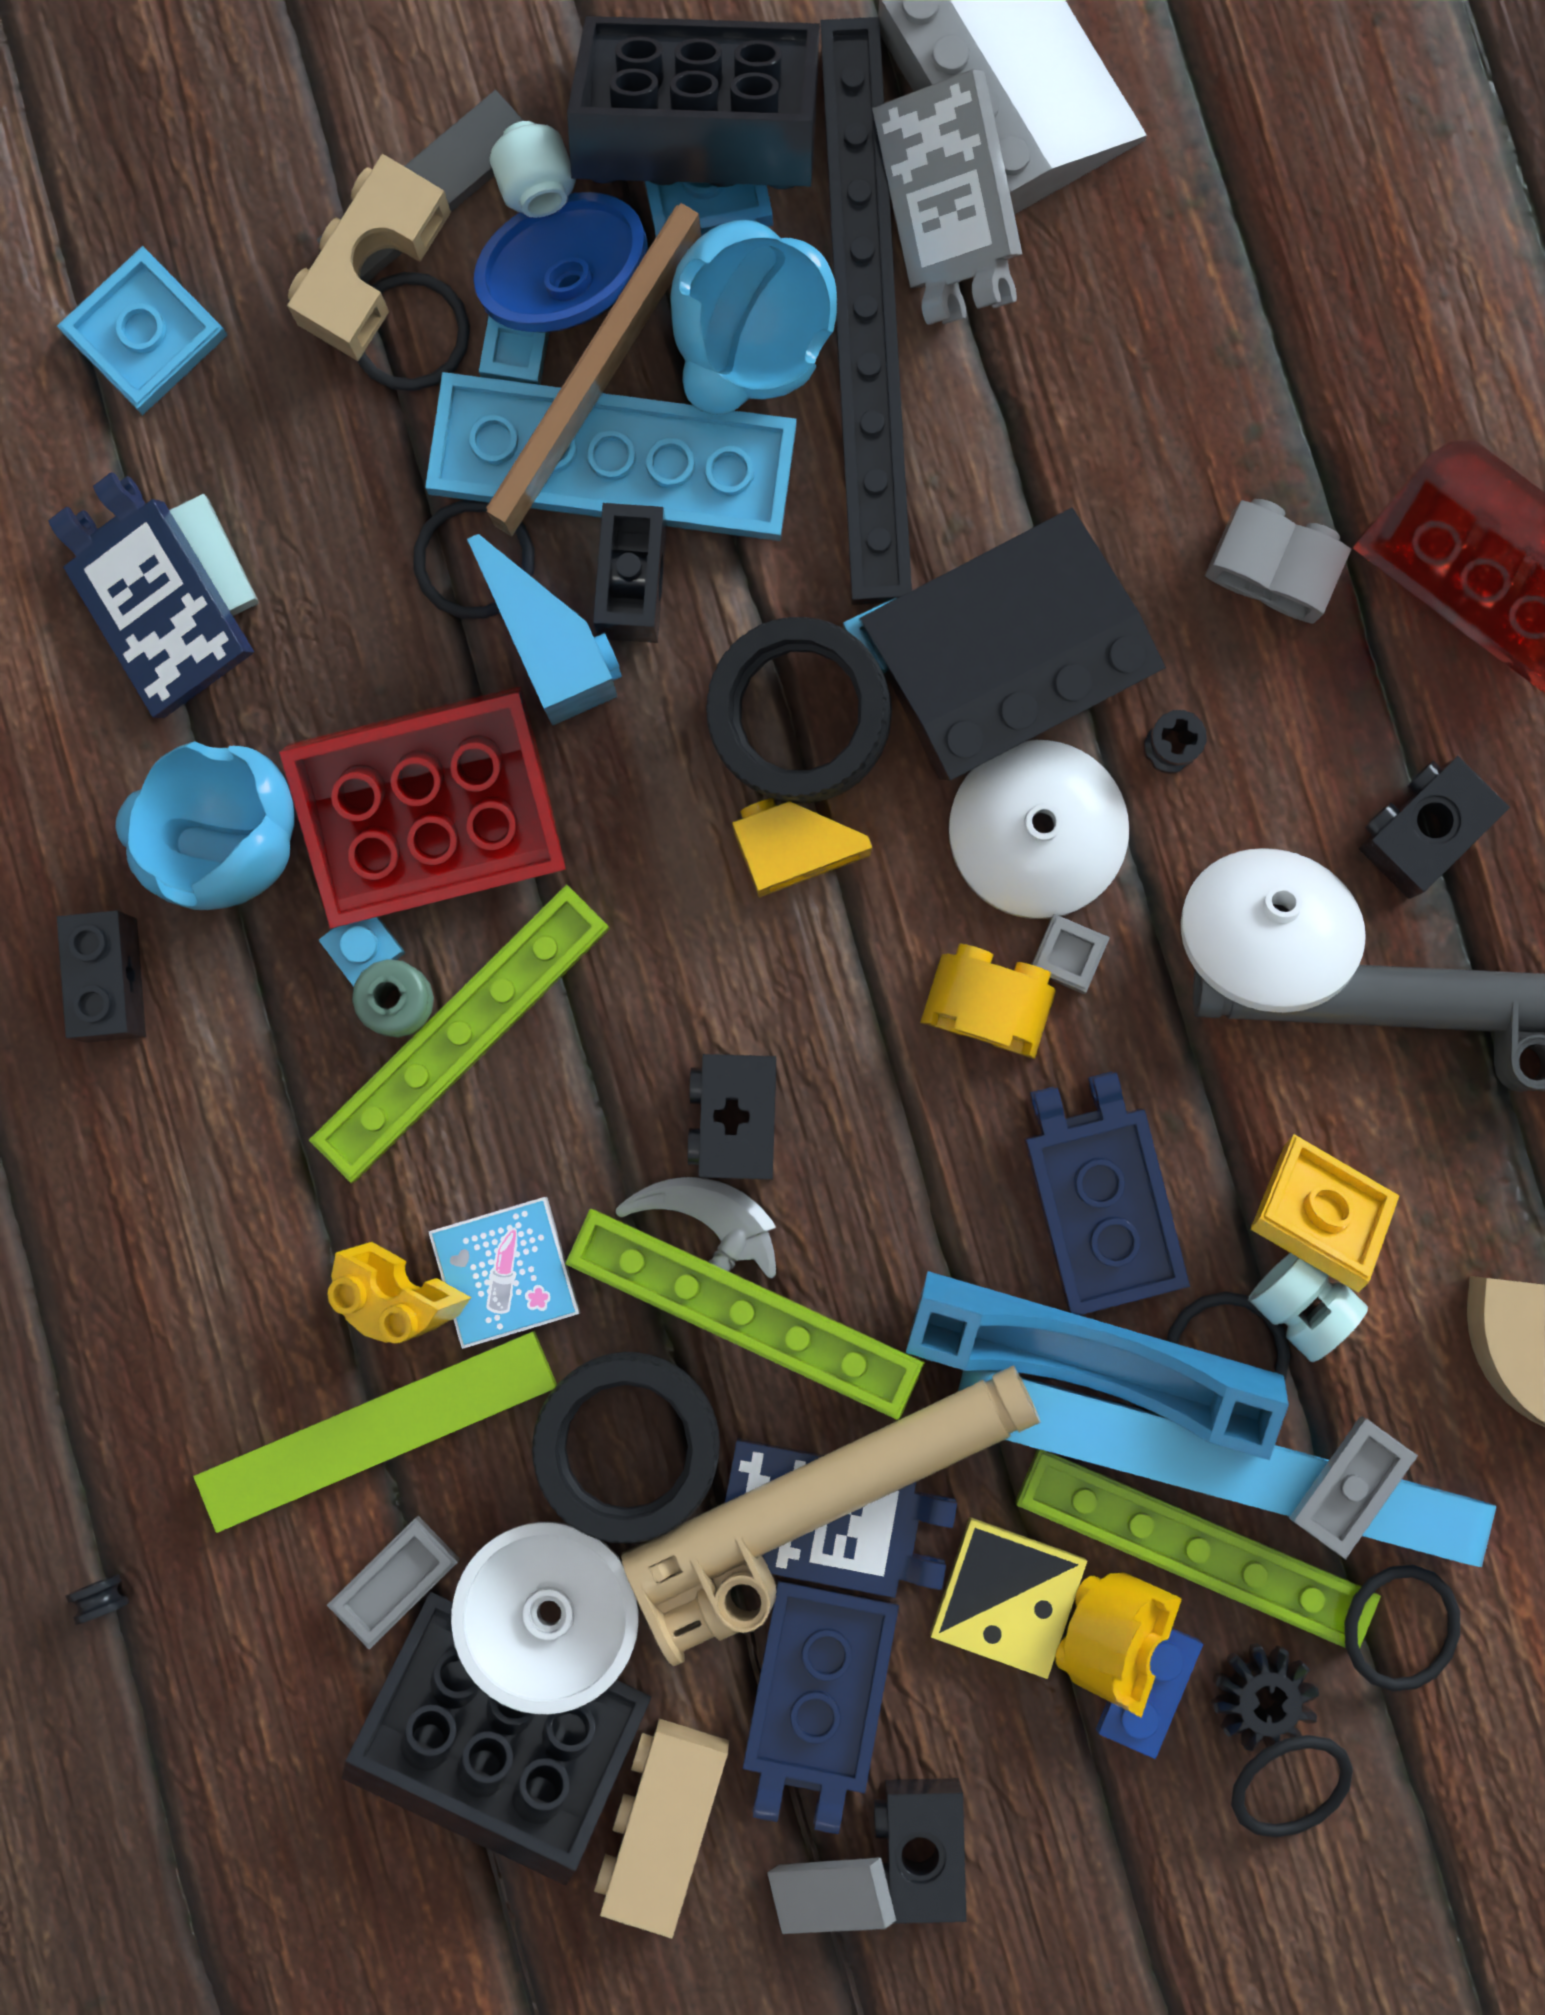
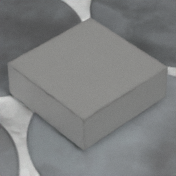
M1054 914L1031 965L1051 972L1049 980L1085 994L1110 937Z

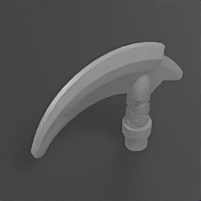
M697 1177L668 1179L638 1191L616 1208V1214L619 1217L652 1209L673 1210L690 1215L710 1227L721 1240L717 1248L718 1250L714 1252L712 1260L708 1262L730 1271V1269L734 1268L736 1261L755 1260L768 1278H773L776 1275L775 1254L768 1233L769 1230L776 1227L766 1212L754 1200L732 1186L719 1181Z

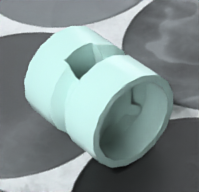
M1289 1253L1263 1277L1250 1294L1248 1300L1272 1324L1285 1323L1288 1326L1286 1338L1310 1362H1315L1330 1353L1345 1340L1362 1321L1367 1313L1368 1306L1348 1286L1341 1282L1331 1283L1328 1280L1329 1275ZM1319 1297L1322 1302L1308 1316H1305L1302 1311Z

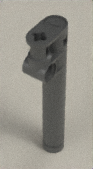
M1359 965L1348 984L1328 1001L1306 1010L1282 1013L1261 1011L1236 1003L1211 987L1194 969L1193 1011L1196 1017L1220 1018L1221 1015H1224L1228 1019L1495 1031L1494 1068L1500 1082L1510 1090L1518 1092H1545V973ZM1525 1048H1530L1536 1052L1540 1059L1541 1067L1535 1079H1529L1520 1069V1054Z

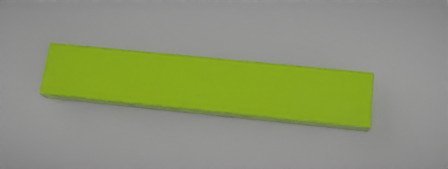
M566 884L309 1141L350 1183H355L610 930V927Z
M590 1208L565 1265L896 1420H900L925 1364L924 1361L595 1209Z
M532 1331L193 1477L215 1532L218 1533L551 1391L557 1386V1383L535 1331Z
M1041 1449L1036 1450L1016 1498L1015 1504L1346 1648L1345 1618L1354 1595L1362 1586L1055 1453ZM1376 1592L1364 1604L1358 1621L1359 1648L1381 1597Z

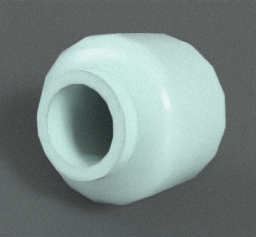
M521 121L509 126L504 131L503 136L492 147L490 164L502 198L508 207L517 212L524 213L528 217L538 218L551 215L566 204L576 179H571L570 159L558 131L548 125Z

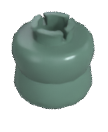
M392 959L375 962L363 970L354 984L352 995L355 1014L364 1026L383 1036L397 1038L413 1034L424 1026L432 1013L434 1001L431 985L423 973L404 961ZM399 988L402 997H400L397 1005L388 1009L385 1004L388 995L393 990Z

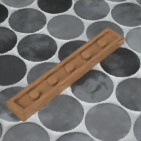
M682 203L679 206L676 205L486 507L493 525L511 537L672 283L677 265L687 250L700 238L699 213Z

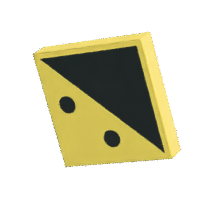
M969 1517L930 1631V1636L939 1641L1048 1679L1087 1560L1076 1554Z

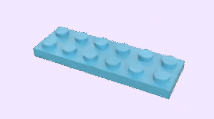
M443 372L425 486L428 494L489 503L561 388ZM602 393L530 508L602 518L603 503L664 507L666 524L669 527L781 541L797 419L742 411L714 415L703 412L695 406Z

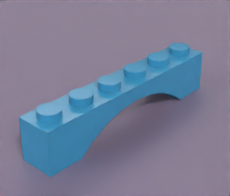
M927 1271L906 1349L907 1354L965 1371H1002L1014 1366L1018 1373L1049 1377L1086 1386L1153 1411L1188 1429L1209 1443L1270 1460L1289 1405L1284 1375L929 1271Z

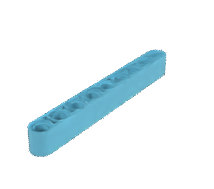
M963 1370L958 1391L981 1380L987 1382L993 1379L992 1375L1000 1371ZM1021 1377L1033 1401L1041 1423L1020 1433L1017 1430L1011 1433V1437L1005 1439L1286 1516H1291L1329 1461V1459L1277 1445L1274 1446L1270 1460L1209 1443L1188 1429L1157 1413ZM1401 1479L1362 1536L1460 1563L1482 1567L1497 1506Z

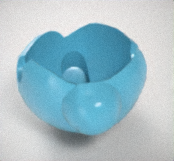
M734 220L712 228L687 250L677 265L670 295L673 335L677 348L685 359L682 382L687 399L693 406L703 412L723 415L736 410L749 399L765 400L787 395L810 379L817 367L815 364L817 356L826 340L833 333L837 316L835 279L826 259L815 247L805 241L793 238H780L771 228L759 222Z
M194 741L166 753L152 766L142 789L132 792L120 807L116 817V832L120 842L126 847L127 862L131 872L150 892L169 903L193 910L224 909L243 904L256 897L280 877L290 857V840L295 827V806L285 776L267 756L248 747L229 746L228 748H212Z

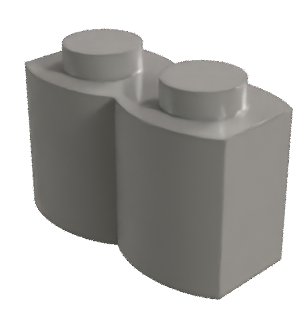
M1254 499L1252 502L1241 500L1229 518L1205 573V577L1233 592L1260 600L1267 606L1287 616L1314 624L1326 610L1351 548L1340 542V535L1327 526L1317 523H1309L1306 527L1296 525L1284 517L1285 511L1273 502L1263 499Z

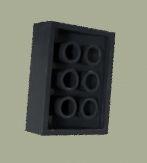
M585 16L567 111L571 179H590L597 183H611L617 180L650 181L656 185L688 182L709 183L716 187H730L736 184L769 185L776 189H790L795 186L811 187L820 23Z
M1073 507L858 618L937 777L941 780L951 781L1166 668L1139 611Z
M430 1592L345 1760L341 1779L566 1886L578 1867L652 1696L615 1680L596 1699L581 1707L562 1713L533 1714L505 1706L481 1690L469 1676L460 1661L452 1634L451 1616L453 1602Z

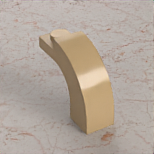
M1470 1276L1467 1321L1472 1348L1478 1364L1494 1390L1506 1403L1529 1420L1545 1427V1285Z

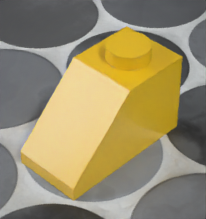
M773 798L759 801L742 809L740 813L743 819L732 823L735 837L759 898L871 855L872 845L867 835L790 801L776 806Z

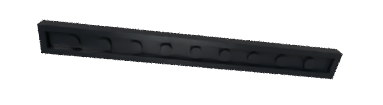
M879 17L820 20V41L833 276L837 290L836 330L852 605L879 604L893 598H899L912 591L890 198L872 108L884 104Z

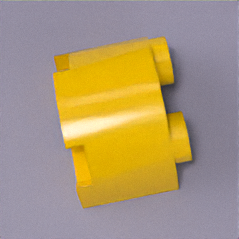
M959 944L955 955L942 954L920 1023L957 1035L978 1039L995 1047L1035 1059L1056 992L1054 987L1048 985L1051 972L1022 962H1017L1014 970L991 964L994 954L966 944Z
M373 1242L336 1252L331 1274L332 1283L328 1288L329 1303L337 1313L343 1314L345 1319L364 1336L385 1343H401L437 1329L446 1322L458 1317L472 1297L438 1278L425 1281L422 1287L415 1286L406 1275V1260Z
M1125 1572L1110 1573L1102 1579L1096 1576L1087 1577L1080 1584L1076 1592L1075 1602L1077 1608L1070 1620L1067 1635L1060 1642L1056 1651V1664L1058 1668L1067 1672L1072 1682L1142 1718L1156 1677L1150 1670L1151 1656L1159 1643L1168 1640L1182 1598Z

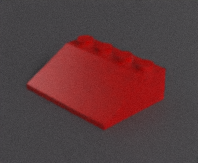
M521 686L291 743L279 752L330 929L566 870L540 756Z

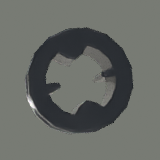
M119 1574L102 1579L65 1595L68 1603H74L77 1606V1614L73 1617L76 1625L93 1620L129 1604L128 1597L121 1596L118 1593L117 1587L122 1581Z

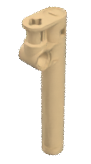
M1011 1366L992 1375L993 1379L987 1382L981 1380L686 1521L662 1536L647 1540L622 1552V1564L626 1577L651 1631L668 1662L673 1666L679 1665L685 1661L684 1651L713 1637L722 1641L739 1632L745 1633L756 1630L765 1622L775 1603L777 1589L763 1554L1011 1437V1433L1017 1430L1020 1433L1041 1423L1033 1401L1016 1368ZM739 1584L750 1585L755 1588L761 1598V1607L753 1611H745L738 1608L732 1601L731 1588Z

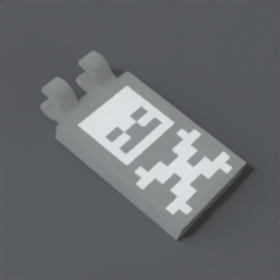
M971 69L872 108L910 288L925 287L922 299V312L927 325L940 321L943 324H948L966 318V306L958 282L973 277L972 295L977 308H984L992 305V308H998L1016 302V288L1010 275L1007 259L1022 255V249L985 71Z

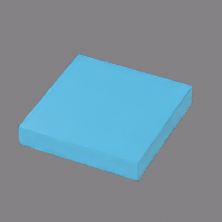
M143 246L57 325L59 330L142 415L228 336L224 328Z

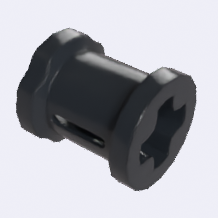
M1172 710L1163 714L1145 738L1144 754L1146 758L1160 772L1166 774L1180 772L1184 767L1190 765L1204 750L1207 735L1203 722L1194 713L1186 710ZM1171 730L1179 732L1178 741L1182 744H1187L1179 754L1172 753L1171 743L1167 740H1162Z

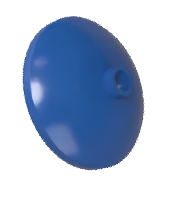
M595 192L570 193L566 204L557 212L538 218L528 217L520 212L504 223L493 234L482 249L475 266L474 286L476 294L484 310L492 319L514 330L550 333L580 326L597 318L613 307L647 253L645 230L635 210L616 197Z

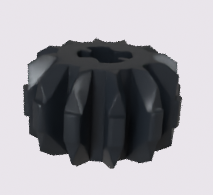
M1258 1643L1250 1645L1248 1651L1249 1663L1245 1664L1235 1653L1229 1654L1227 1661L1236 1672L1232 1677L1224 1673H1216L1213 1678V1682L1220 1689L1228 1693L1216 1696L1211 1700V1706L1216 1713L1227 1714L1221 1724V1728L1227 1736L1231 1737L1241 1733L1242 1746L1246 1750L1254 1751L1262 1738L1267 1748L1281 1741L1280 1735L1286 1734L1289 1738L1302 1736L1301 1732L1295 1727L1298 1720L1307 1724L1317 1722V1714L1303 1705V1703L1313 1701L1319 1697V1690L1314 1684L1303 1682L1309 1672V1668L1304 1662L1298 1660L1288 1664L1289 1652L1281 1646H1276L1267 1658L1264 1649ZM1263 1687L1270 1691L1271 1698L1274 1700L1271 1707L1267 1709L1260 1705L1255 1695Z

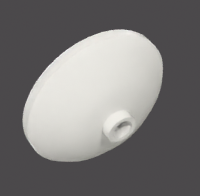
M1049 740L1025 741L972 769L959 787L949 819V841L952 856L968 886L981 899L994 908L1010 915L1028 919H1049L1054 914L1064 916L1085 907L1105 891L1117 875L1123 863L1129 839V821L1126 805L1116 782L1107 770L1085 752L1073 746ZM1038 813L1049 815L1054 822L1053 830L1049 833L1036 831L1032 824L1033 816Z
M1249 849L1217 860L1196 878L1187 894L1181 913L1183 945L1187 956L1199 975L1223 996L1246 1007L1261 1011L1296 1012L1328 1001L1337 995L1351 980L1359 966L1365 947L1363 917L1355 898L1345 884L1321 864L1302 855L1284 850ZM1273 904L1282 905L1290 911H1279L1273 906Z
M528 1523L512 1528L495 1537L469 1562L459 1580L453 1598L452 1634L455 1648L465 1670L481 1690L491 1698L505 1706L522 1712L533 1714L562 1713L581 1707L596 1699L622 1673L630 1659L637 1639L639 1606L626 1577L621 1559L605 1542L585 1535L566 1523ZM545 1601L557 1603L561 1609L560 1620L553 1623L545 1621L540 1615L541 1604Z

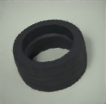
M789 617L758 625L749 630L745 635L739 637L730 646L718 662L716 670L712 675L707 694L706 713L708 729L714 748L722 762L736 778L758 793L775 800L790 801L792 803H814L828 800L848 791L858 784L875 766L882 755L890 733L892 704L885 676L875 658L860 640L845 629L824 620L809 617ZM790 652L816 653L836 662L851 678L859 699L858 724L848 746L831 762L810 770H785L765 761L749 744L741 723L742 698L751 678L768 661Z
M640 1352L611 1353L580 1365L561 1380L545 1400L539 1412L533 1433L532 1458L535 1475L550 1506L566 1523L590 1537L613 1543H635L651 1540L681 1525L695 1512L706 1497L712 1485L719 1459V1429L713 1408L707 1396L695 1380L684 1370L663 1358ZM622 1385L650 1389L670 1402L683 1422L688 1444L684 1470L673 1487L652 1503L629 1508L605 1504L586 1492L570 1470L566 1450L570 1422L581 1405L603 1389Z

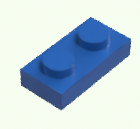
M1172 1628L1168 1640L1159 1643L1151 1656L1150 1670L1156 1677L1142 1718L1107 1701L1096 1726L1098 1734L1156 1759L1201 1652L1203 1643L1195 1637Z

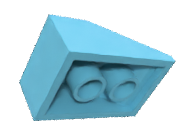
M477 534L468 538L467 540L552 726L618 697L613 681L622 677V674L605 633L594 638L587 622L482 536Z

